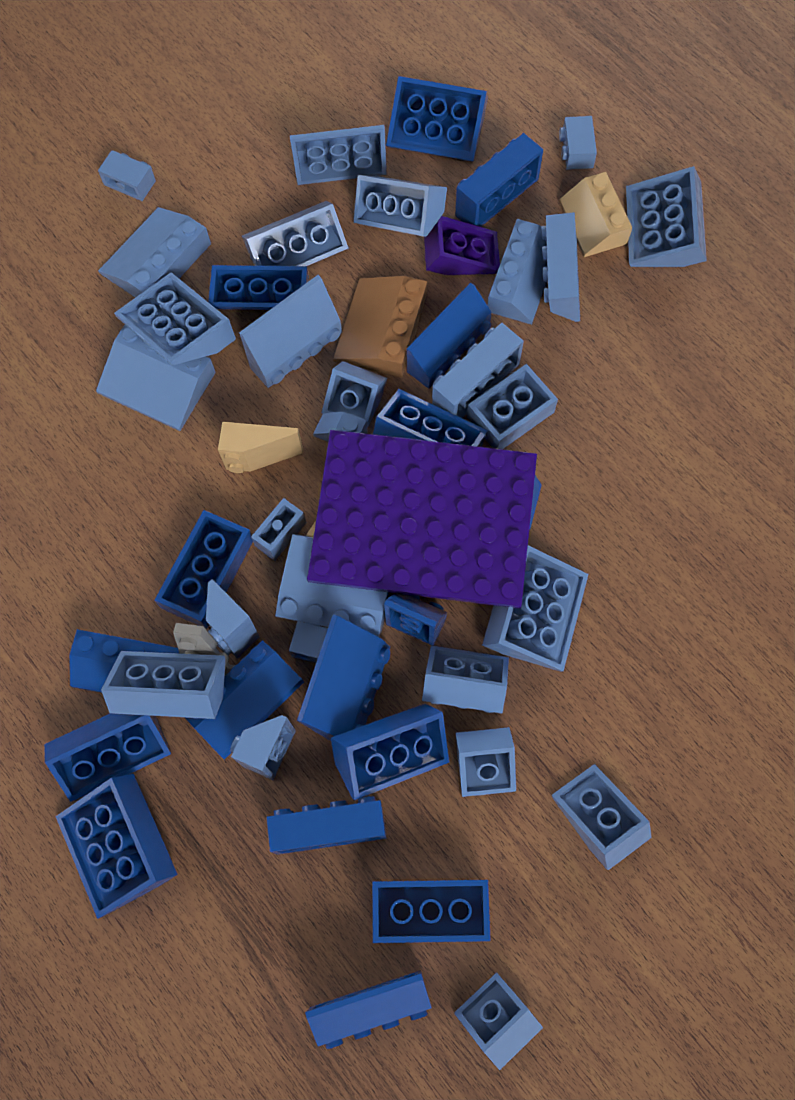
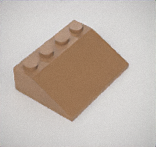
M407 276L360 278L333 361L339 363L344 361L360 368L402 378L407 364V348L414 341L427 299V281Z

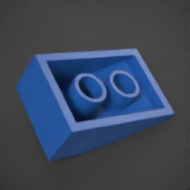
M398 593L393 594L384 603L387 626L434 646L447 617V612L443 611L444 608L434 602L425 603L420 600L419 596Z

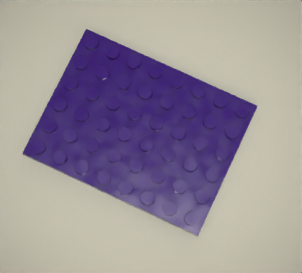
M330 430L307 581L309 583L521 609L537 454Z

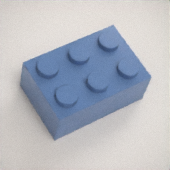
M525 364L469 403L467 419L471 423L488 430L485 440L493 449H504L555 412L558 399L533 370Z

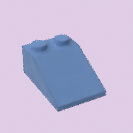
M595 764L552 794L553 800L589 850L607 870L611 869L652 838L650 822Z

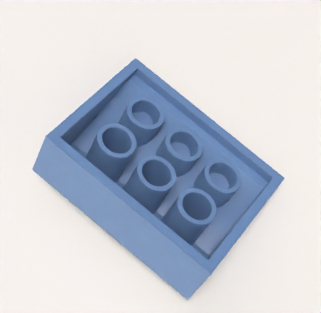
M384 125L290 135L298 185L358 178V175H387Z
M694 166L626 186L627 217L632 226L628 240L630 267H685L707 261L702 185Z
M158 207L98 271L101 275L136 298L171 272L180 279L211 245L207 229L187 215Z
M172 272L114 313L119 320L172 366L216 354L236 340L229 319Z
M317 275L239 332L250 369L269 388L273 384L280 383L290 371L298 369L310 356L317 355L326 344L337 340L342 333L341 320L322 278Z
M124 325L114 340L96 392L181 431L216 372L211 359L208 357L172 366L130 328Z
M293 534L279 589L275 616L329 627L332 615H337L379 637L385 619L384 603L388 599L389 592L309 583L307 576L313 537Z
M528 545L521 609L493 605L482 646L506 656L560 672L564 671L589 574Z

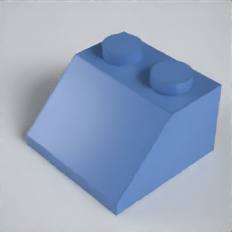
M342 361L332 370L321 413L344 411L367 420L368 428L381 401L387 378Z
M510 727L455 733L462 797L516 791L515 747Z
M497 972L454 1012L482 1051L499 1070L543 1028Z

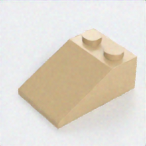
M222 422L218 451L226 470L233 473H243V471L251 472L303 453V446L298 428Z

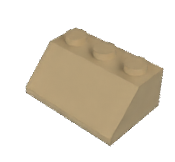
M606 172L584 178L560 198L559 203L564 213L575 212L577 242L584 257L627 245L632 226Z

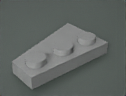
M175 624L173 634L180 654L224 655V676L235 666L228 663L229 657L225 652L220 653L217 650V642L203 626Z

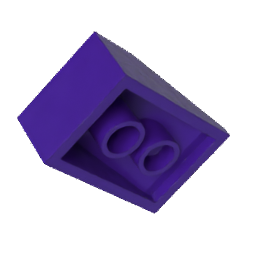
M441 216L429 234L424 236L427 271L443 275L497 274L500 259L496 231Z

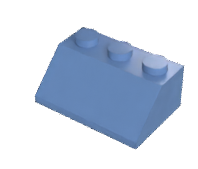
M213 579L208 582L206 621L211 627L208 632L223 652L227 655L232 653L238 658L260 636L250 617Z
M431 646L422 701L432 704L457 706L462 709L483 710L487 713H503L508 681L509 657Z
M283 715L245 729L241 736L237 735L231 745L230 751L233 752L231 758L244 768L274 780L296 730L288 718Z

